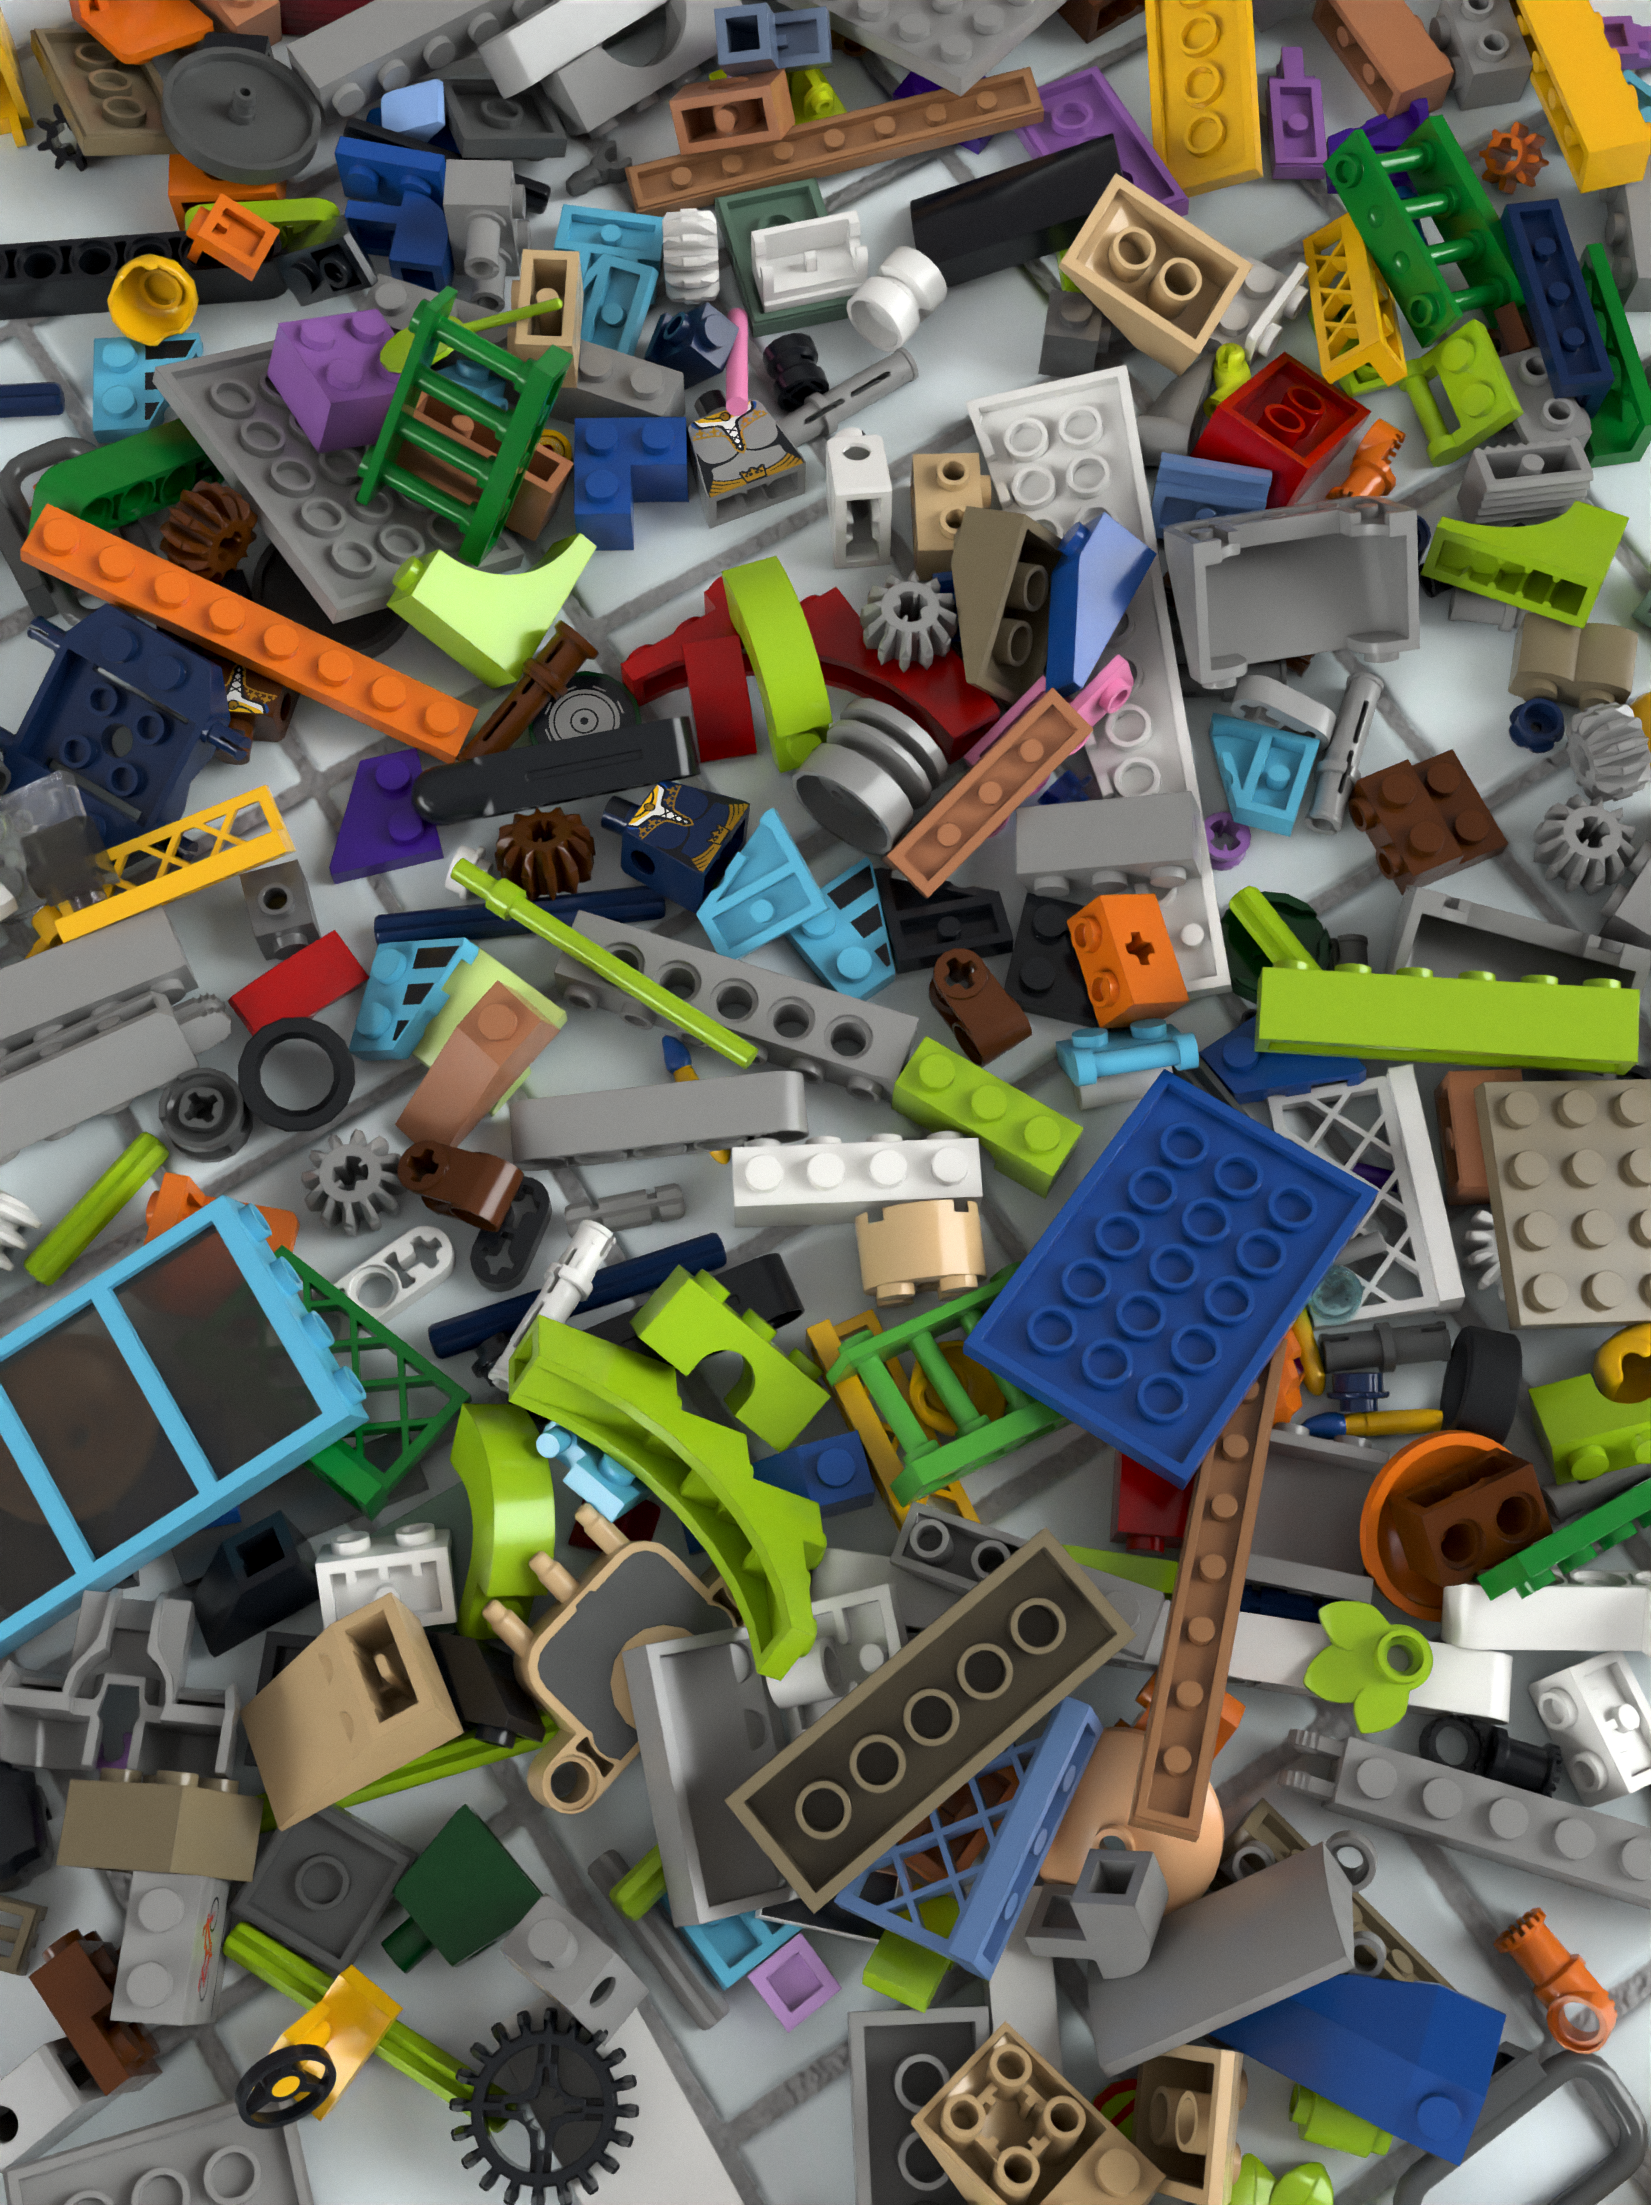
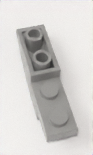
M912 1501L889 1562L893 1566L962 1597L1028 1540ZM1077 1563L1137 1635L1119 1652L1144 1661L1165 1601L1164 1592Z

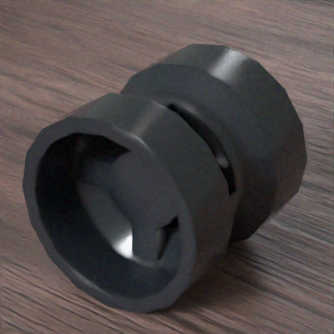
M803 333L783 335L773 340L764 350L763 362L768 375L776 380L773 384V391L781 409L793 412L804 405V400L809 395L815 392L824 394L829 391V383L825 372L816 365L818 362V352L810 336Z

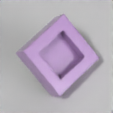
M801 1932L747 1975L788 2033L842 1989Z

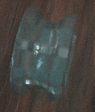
M1333 1265L1319 1287L1326 1284L1334 1289L1343 1284L1348 1288V1291L1345 1292L1344 1300L1350 1303L1344 1308H1341L1336 1303L1325 1308L1318 1302L1322 1301L1323 1291L1317 1288L1306 1306L1315 1320L1324 1325L1339 1326L1345 1325L1354 1319L1360 1310L1363 1291L1361 1282L1352 1271L1342 1266Z

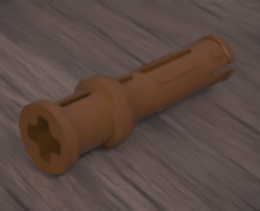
M559 620L554 626L555 635L535 659H526L523 663L524 668L521 670L525 674L492 713L462 752L458 753L456 759L464 761L482 755L509 750L551 698L558 700L559 697L563 698L568 692L566 684L587 659L594 660L599 655V652L578 632L562 620Z

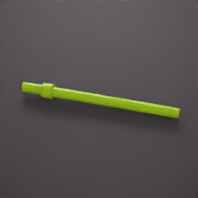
M464 858L460 859L453 867L450 877L486 901L485 907L505 921H509L512 918L740 1067L747 1069L754 1061L758 1048L526 899V891L506 878L498 881Z

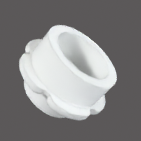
M461 845L450 865L445 888L459 893L460 899L468 900L472 891L450 877L452 869L460 859L464 858L491 875L494 864L484 860L486 848L479 846L475 850Z

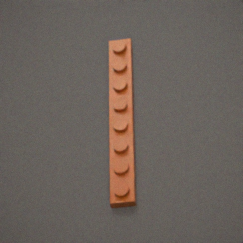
M48 503L20 549L22 562L448 764L456 761V757L460 753L479 712L478 709Z

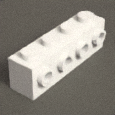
M954 1131L936 1132L928 1135L927 1140L903 1141L902 1137L897 1134H877L868 1137L866 1142L842 1143V1140L838 1137L818 1136L806 1140L804 1145H781L778 1140L760 1138L747 1141L744 1147H732L735 1228L855 1223V1218L866 1212L868 1214V1222H878L883 1220L882 1208L929 1200H953L955 1212H964L967 1200L974 1201L978 1204L979 1211L983 1197L979 1138H963V1134Z

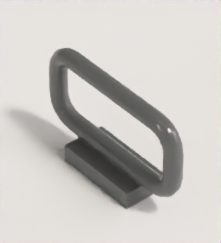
M62 437L20 453L9 460L0 472V550L34 616H43L45 619H48L60 613L68 624L75 626L97 609H89L82 606L69 583L22 562L20 557V549L28 536L31 510L21 491L22 481L30 474L58 462L98 449L94 444L82 438ZM139 520L117 528L123 540L157 555ZM126 611L127 613L133 615L134 617H138V616H136V615H134V614H132V613Z
M1505 2041L1498 2047L1486 2099L1460 2165L1567 2081L1573 2078H1582L1594 2087L1615 2118L1620 2129V2139L1618 2146L1611 2154L1547 2205H1597L1628 2180L1643 2163L1648 2148L1647 2123L1640 2107L1617 2073L1602 2057L1593 2053L1578 2054L1570 2050H1563L1539 2064L1532 2052ZM1425 2151L1426 2154L1413 2163L1399 2179L1393 2196V2205H1421L1426 2193L1459 2166Z

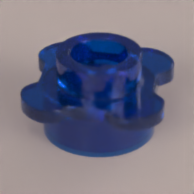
M1069 769L1042 794L1037 802L1040 805L1088 801L1090 797L1084 790L1093 777L1088 774L1084 779L1080 780Z

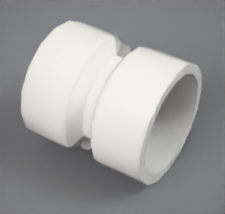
M908 246L898 247L879 266L877 275L866 280L848 300L846 309L849 319L857 332L871 345L885 352H894L902 347L917 331L919 323L930 316L945 300L947 294L946 282L937 266L923 253Z

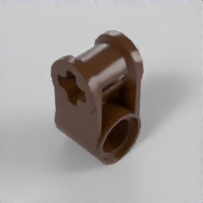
M954 948L944 952L938 958L928 988L929 999L932 1006L954 1033L957 1042L971 1062L983 1068L1032 1035L1030 1023L1021 1007L1005 992L984 964L982 958L975 952L965 948ZM948 977L957 984L950 987L947 984ZM965 980L968 983L967 989L965 990L959 982Z
M424 1140L409 1147L400 1158L397 1167L398 1179L402 1185L414 1194L421 1195L422 1201L429 1210L438 1215L461 1220L489 1232L499 1231L524 1177V1173L519 1168L497 1156L484 1152H470L431 1140Z

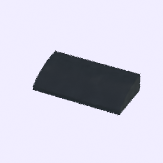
M1111 133L911 200L910 210L916 250L927 256L937 266L945 279L946 287L949 288L1070 248L1115 173L1124 178L1114 134Z

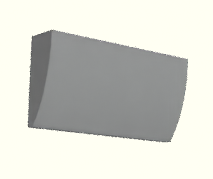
M746 1626L646 1644L622 1652L674 1928L700 1925L800 1899V1896L724 1801L729 1794L787 1746L780 1710L770 1695L766 1676L756 1671Z
M1323 1841L1163 1916L1149 1959L1145 1966L1135 1974L1123 1978L1103 1979L1096 1961L1088 1959L1087 1986L1091 2027L1099 2065L1107 2078L1122 2073L1354 1968L1352 1884Z

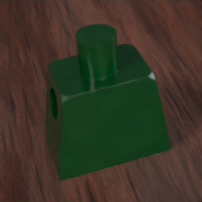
M464 1804L455 1812L393 1889L392 1893L409 1913L410 1917L381 1942V1945L393 1962L405 1974L409 1973L435 1948L452 1967H460L508 1937L544 1894L476 1811L469 1805Z

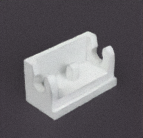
M856 210L751 231L752 273L765 313L850 296L863 285L868 276V251L866 245L860 246V220Z

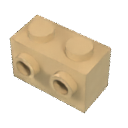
M523 249L520 280H512L511 309H518L554 298L561 299L563 306L556 311L517 321L516 327H508L507 352L525 362L529 358L537 361L552 344L573 355L561 387L577 388L584 299L579 251Z
M979 453L912 455L910 498L914 569L919 580H932L933 573L952 571L951 558L954 552V537L962 524L966 506L990 509L991 479L990 475L980 474Z

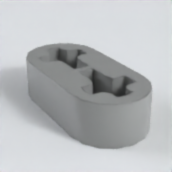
M1248 675L1241 678L1231 704V712L1237 719L1320 739L1318 752L1327 749L1336 725V715L1331 709L1267 676Z

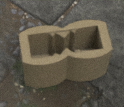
M1527 613L1515 636L1508 692L1523 698L1526 702L1536 698L1547 699L1553 703L1565 702L1579 708L1582 712H1584L1585 708L1604 703V705L1617 702L1620 705L1625 704L1632 692L1639 634L1621 626L1604 623H1586L1585 628L1581 629L1536 613Z

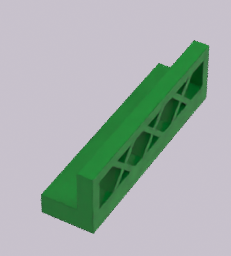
M1602 243L1587 244L1578 263L1615 378L1595 417L1590 419L1592 434L1584 447V452L1591 468L1639 462L1651 442V391Z

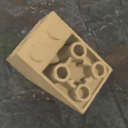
M391 1592L330 1624L240 1710V1715L278 1829L281 1831L464 1733L420 1619Z
M1006 2021L911 2120L914 2129L968 2205H1148L1166 2178L1165 2174Z

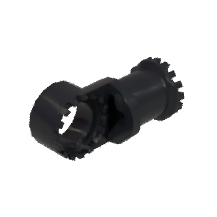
M1452 1714L1432 1720L1423 1728L1419 1737V1752L1422 1759L1552 1798V1791L1555 1792L1557 1789L1554 1783L1559 1784L1560 1781L1559 1777L1554 1776L1555 1772H1562V1767L1558 1766L1563 1762L1560 1746L1546 1743L1543 1747L1523 1742L1509 1737L1507 1730L1466 1716ZM1444 1727L1457 1729L1464 1735L1467 1741L1468 1753L1465 1760L1459 1765H1451L1438 1755L1436 1738Z

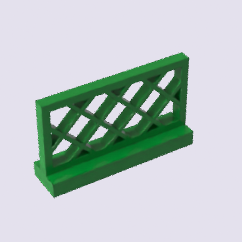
M281 1245L274 1252V1255L277 1259L281 1256L284 1257L292 1265L300 1280L303 1281L304 1302L302 1303L308 1313L311 1311L317 1313L340 1311L350 1319L351 1339L335 1341L334 1344L328 1347L331 1353L351 1352L352 1371L361 1382L366 1393L399 1390L401 1420L362 1424L342 1437H356V1450L341 1438L301 1464L372 1522L389 1503L387 1496L460 1415L462 1403H471L472 1397L471 1394L285 1246ZM246 1282L198 1333L190 1329L173 1349L186 1371L274 1443H277L316 1418L317 1403L307 1386L279 1389L270 1381V1360L291 1357L284 1346L269 1347L268 1318L259 1302L258 1306L248 1307L256 1297ZM312 1289L325 1300L312 1301ZM259 1319L260 1348L231 1350L218 1339L234 1321ZM358 1326L372 1337L359 1338ZM387 1348L397 1356L398 1377L361 1381L360 1351ZM260 1361L261 1373L247 1362ZM406 1364L419 1375L406 1376ZM434 1386L450 1399L435 1417L409 1419L407 1389ZM308 1399V1411L294 1400ZM422 1431L410 1444V1432ZM401 1433L403 1453L383 1473L365 1458L364 1436Z

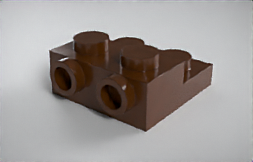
M1453 749L1415 765H1411L1407 759L1357 780L1349 796L1348 809L1352 822L1359 831L1366 832L1376 849V860L1379 869L1388 880L1394 881L1402 896L1404 895L1406 885L1422 888L1502 854L1509 844Z
M75 1929L55 1941L42 1953L41 1956L46 1963L28 1977L105 2096L140 2091L163 2072L154 2060V2057L160 2053L159 2046L143 2023L110 2020L121 1945L115 1948L112 1942H103L96 1930L83 1936L79 1929Z

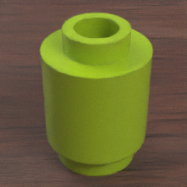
M1295 2082L1291 2093L1288 2117L1289 2121L1298 2123V2136L1301 2140L1362 2158H1367L1370 2152L1381 2156L1386 2155L1393 2138L1392 2134Z

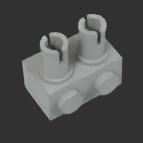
M446 159L443 207L456 275H469L473 277V288L470 298L472 304L501 312L505 307V276H520L523 249H531L529 220H520L525 219L526 215L524 184H515L512 161Z

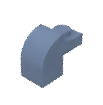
M767 2L714 9L718 63L724 73L729 76L735 77L783 68L788 73L833 67L830 18L826 6L773 13Z

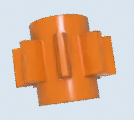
M1519 122L1513 124L1511 134L1494 129L1492 131L1493 139L1488 144L1486 150L1479 151V156L1485 159V164L1488 168L1481 176L1482 179L1492 184L1499 182V190L1507 194L1514 193L1517 183H1523L1532 188L1535 187L1534 178L1539 173L1541 167L1549 165V161L1542 157L1541 150L1539 149L1546 142V138L1537 133L1528 135V126ZM1512 156H1515V157L1517 156L1516 161H1513V160L1510 161L1511 157H1512Z

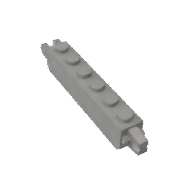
M148 991L1 1057L0 1166L14 1159L20 1150L43 1139L45 1141L60 1139L71 1133L78 1123L100 1113L102 1115L117 1113L128 1107L135 1097L154 1088L165 1089L166 1087L168 1089L179 1080L178 1075L191 1069L200 1068L196 1055L215 1047L217 1042L223 1043V1040L229 1039L228 1035L232 1034L230 1024L232 1020L230 1015L225 1013V1002L220 1001L215 994L209 995L206 993L204 996L200 994L198 999L193 997L172 1007L166 995Z
M1289 1730L1287 1738L1289 1746L1294 1747L1296 1751L1331 1759L1327 1780L1311 1776L1309 1773L1297 1769H1280L1277 1784L1285 1789L1322 1800L1321 1807L1328 1811L1651 1910V1828L1354 1737L1348 1736L1342 1740H1336L1306 1730Z

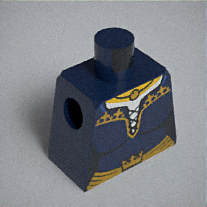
M664 780L656 783L641 805L615 795L612 796L603 811L601 827L622 836L620 867L625 874L685 909L697 913L710 892L717 887L725 875V870L737 852H740L746 844L750 803Z

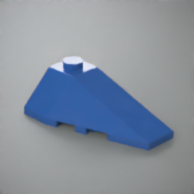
M1348 1973V1975L1339 1974L1208 2034L1382 2130L1460 2167L1486 2099L1506 2014L1440 1983L1418 1980L1406 1982L1372 1978L1371 1975Z

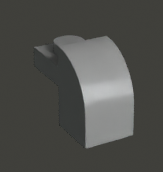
M1090 1849L1077 1885L1045 1883L1024 1936L1032 1955L1095 1960L1103 1979L1123 1978L1141 1970L1149 1959L1168 1902V1887L1154 1852Z

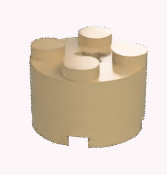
M929 1200L882 1208L883 1220L871 1224L868 1222L867 1212L855 1218L863 1293L869 1296H876L877 1308L909 1306L914 1304L913 1296L916 1293L937 1291L938 1301H953L973 1292L978 1288V1283L987 1279L978 1204L974 1201L967 1200L964 1212H955L953 1200Z

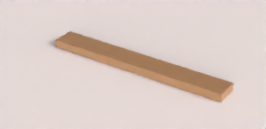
M1026 67L982 78L961 97L942 88L794 125L778 141L682 156L678 154L626 167L625 173L636 214L665 217L667 212H676L683 208L698 209L714 205V198L814 177L817 179L1044 122V108L1031 67Z
M1283 1339L1195 1472L1127 1824L1195 1843L1199 1838L1288 1339Z

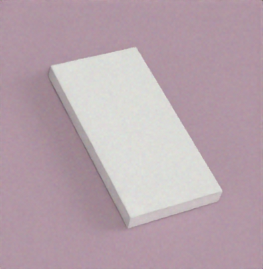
M611 1977L604 1979L596 1987L591 1996L590 2004L603 1996L609 1987ZM546 1995L518 2011L526 2010L530 2013L534 2031L544 2030V2013L548 2007H554L558 2010L557 2031L567 2032L571 2019L567 2013ZM636 2007L604 2047L601 2044L596 2049L603 2059L618 2048H623L626 2053V2058L621 2063L611 2067L610 2071L614 2081L625 2075H635L637 2085L630 2090L618 2091L617 2096L618 2104H637L639 2106V2115L630 2119L617 2117L615 2129L629 2132L634 2136V2140L629 2148L621 2147L612 2141L609 2142L605 2151L617 2159L620 2163V2168L615 2174H611L596 2162L589 2169L599 2185L598 2191L593 2195H589L583 2189L579 2178L570 2181L581 2205H745L641 2012ZM518 2012L501 2022L507 2028L512 2039L521 2035L517 2023ZM582 2028L578 2037L588 2042L591 2035ZM494 2038V2040H495V2042H496L498 2048H500L501 2046L499 2045V2043H498V2042L496 2041V2039ZM538 2046L527 2048L506 2062L522 2092L527 2090L533 2082L538 2060ZM560 2046L559 2078L564 2090L578 2097L603 2098L601 2085L590 2065L577 2053ZM548 2067L545 2069L544 2086L540 2087L538 2098L527 2100L544 2135L545 2131L549 2129L550 2121L554 2116L563 2115L566 2111H582L581 2106L564 2105L561 2095L554 2098L557 2090L549 2087L550 2070ZM573 2121L561 2126L556 2133L553 2150L561 2167L576 2161L591 2147L599 2133L602 2121Z

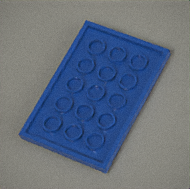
M1163 1069L964 1341L963 1354L1183 1491L1374 1204L1379 1191L1168 1070Z

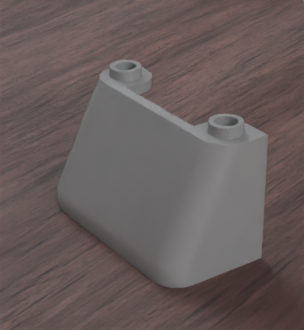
M1354 496L1175 523L1163 528L1164 552L1189 675L1192 679L1202 684V687L1205 689H1224L1235 686L1237 684L1236 678L1248 672V664L1341 649H1350L1364 654L1366 662L1385 663L1399 659V652L1420 649L1417 509L1382 497Z
M1406 885L1384 974L1396 975L1397 969L1405 967L1427 968L1433 971V977L1458 978V974L1465 971H1485L1495 974L1496 981L1520 982V978L1527 975H1550L1558 978V985L1583 986V981L1588 979L1607 978L1620 981L1621 988L1640 989L1641 999L1651 968V950L1464 899L1454 898L1447 894L1418 886ZM1544 1070L1558 1076L1556 1081L1615 1080L1616 1074Z

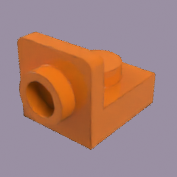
M220 193L211 211L200 206L190 223L185 235L193 239L194 242L186 258L197 264L204 251L248 280L253 281L280 229L223 193Z

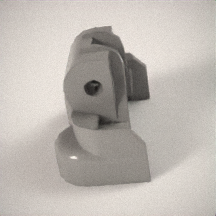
M112 1588L111 1593L84 1590L68 1675L30 1670L17 1666L10 1660L7 1661L0 1672V1762L51 1770L95 1771L103 1733V1721L99 1713L108 1689L112 1685L139 1688L140 1718L135 1722L126 1769L142 1771L143 1775H156L158 1770L195 1773L199 1774V1778L232 1780L238 1745L236 1728L242 1702L235 1682L225 1690L184 1687L194 1635L195 1608L193 1602L170 1599L169 1593L163 1592L159 1594L157 1601L154 1602L123 1598L122 1588Z

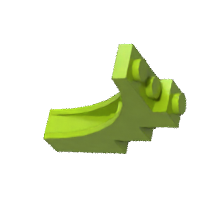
M538 1314L509 1359L508 1401L556 1422L595 1445L638 1477L676 1513L707 1551L731 1590L749 1634L757 1673L781 1681L797 1659L805 1657L810 1652L817 1635V1622L813 1618L809 1591L811 1576L808 1570H814L818 1567L827 1546V1537L823 1533L819 1503L754 1479L753 1465L749 1463L746 1434L681 1410L682 1399L677 1395L675 1367Z

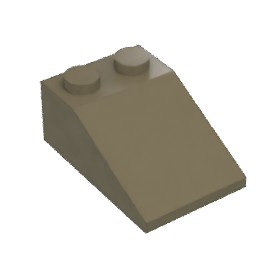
M966 506L962 524L954 537V552L951 558L966 682L1012 707L1044 672L1048 650L1051 573L1062 556V553L1058 550V545L1062 539L1026 514Z

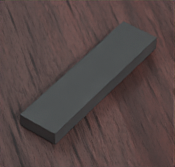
M401 1433L386 1434L365 1443V1458L383 1473L403 1453ZM419 1461L387 1496L389 1503L385 1507L429 1489ZM303 1468L279 1478L239 1504L242 1522L199 1530L171 1550L182 1583L189 1588L201 1582L223 1541L279 1510L288 1517L306 1539L364 1515L309 1470Z

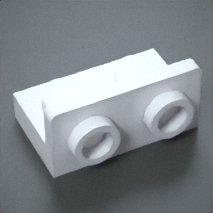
M1248 256L1246 260L1253 264V267L1203 349L1214 352L1223 344L1236 343L1244 349L1245 361L1249 369L1260 354L1268 357L1282 335L1283 327H1281L1283 321L1286 317L1294 320L1308 298L1310 290L1303 286L1309 266L1302 262L1297 264L1288 277Z
M414 1523L398 1528L395 1531L396 1535L370 1538L368 1532L352 1531L332 1537L330 1544H325L321 1547L315 1562L324 1630L330 1624L390 1592L420 1619L423 1627L457 1622L458 1605L450 1553L452 1546L451 1529L435 1530L432 1523Z
M1606 1651L1529 1684V1693L1554 1744L1560 1746V1750H1562L1561 1757H1563V1763L1585 1807L1591 1808L1631 1794L1651 1784V1708L1622 1651Z

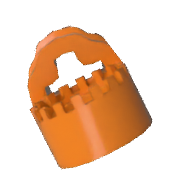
M1379 418L1359 444L1353 456V462L1350 465V475L1340 487H1333L1325 496V500L1354 496H1388L1396 486V477L1389 467L1392 461L1388 460V457L1390 455L1395 458L1397 453L1393 452V449L1399 450L1402 445L1397 442L1403 443L1406 434Z
M1533 1908L1530 1912H1526L1522 1918L1516 1919V1923L1519 1925L1517 1929L1513 1924L1508 1927L1512 1934L1508 1929L1503 1931L1493 1945L1499 1953H1509L1535 1984L1532 1992L1548 2010L1546 2019L1548 2029L1553 2038L1565 2049L1574 2053L1590 2054L1599 2051L1608 2040L1616 2024L1618 2015L1617 2010H1614L1615 2002L1613 1999L1609 2000V1993L1601 1987L1586 1969V1962L1579 1954L1570 1955L1545 1925L1546 1914L1541 1908ZM1576 2002L1588 2006L1598 2018L1599 2029L1593 2032H1585L1575 2028L1565 2016L1564 2005Z

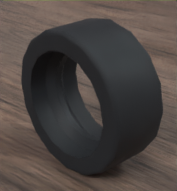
M307 1017L281 1018L261 1027L246 1043L238 1063L239 1090L248 1109L265 1124L286 1132L312 1131L331 1122L348 1104L355 1085L354 1060L345 1041L328 1025ZM288 1039H305L316 1043L328 1054L333 1065L334 1081L329 1094L318 1105L307 1110H289L278 1106L266 1095L261 1084L260 1068L265 1055L276 1044Z
M1467 1326L1461 1329L1454 1341L1451 1359L1447 1363L1440 1401L1443 1421L1440 1431H1469L1503 1445L1514 1420L1522 1379L1521 1343L1516 1335L1475 1326Z

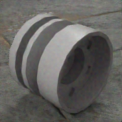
M856 698L840 714V720L834 723L827 731V743H821L815 747L792 776V788L801 805L828 832L852 847L867 853L883 855L892 850L913 822V809L924 806L931 797V791L938 788L946 778L948 765L942 750L935 741L910 717L894 707L872 698Z

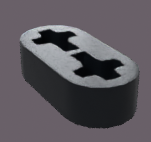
M523 1177L513 1201L521 1202L526 1194L532 1195L534 1205L538 1209L536 1214L526 1212L522 1216L518 1228L515 1229L512 1227L515 1214L510 1205L499 1231L489 1232L480 1229L472 1247L470 1261L474 1275L479 1283L490 1291L505 1292L521 1284L528 1273L549 1225L552 1206L548 1191L541 1182L532 1177ZM506 1239L510 1240L511 1244L508 1248V1255L514 1266L512 1269L501 1267L497 1275L490 1274L491 1269L485 1257L487 1254L498 1256Z

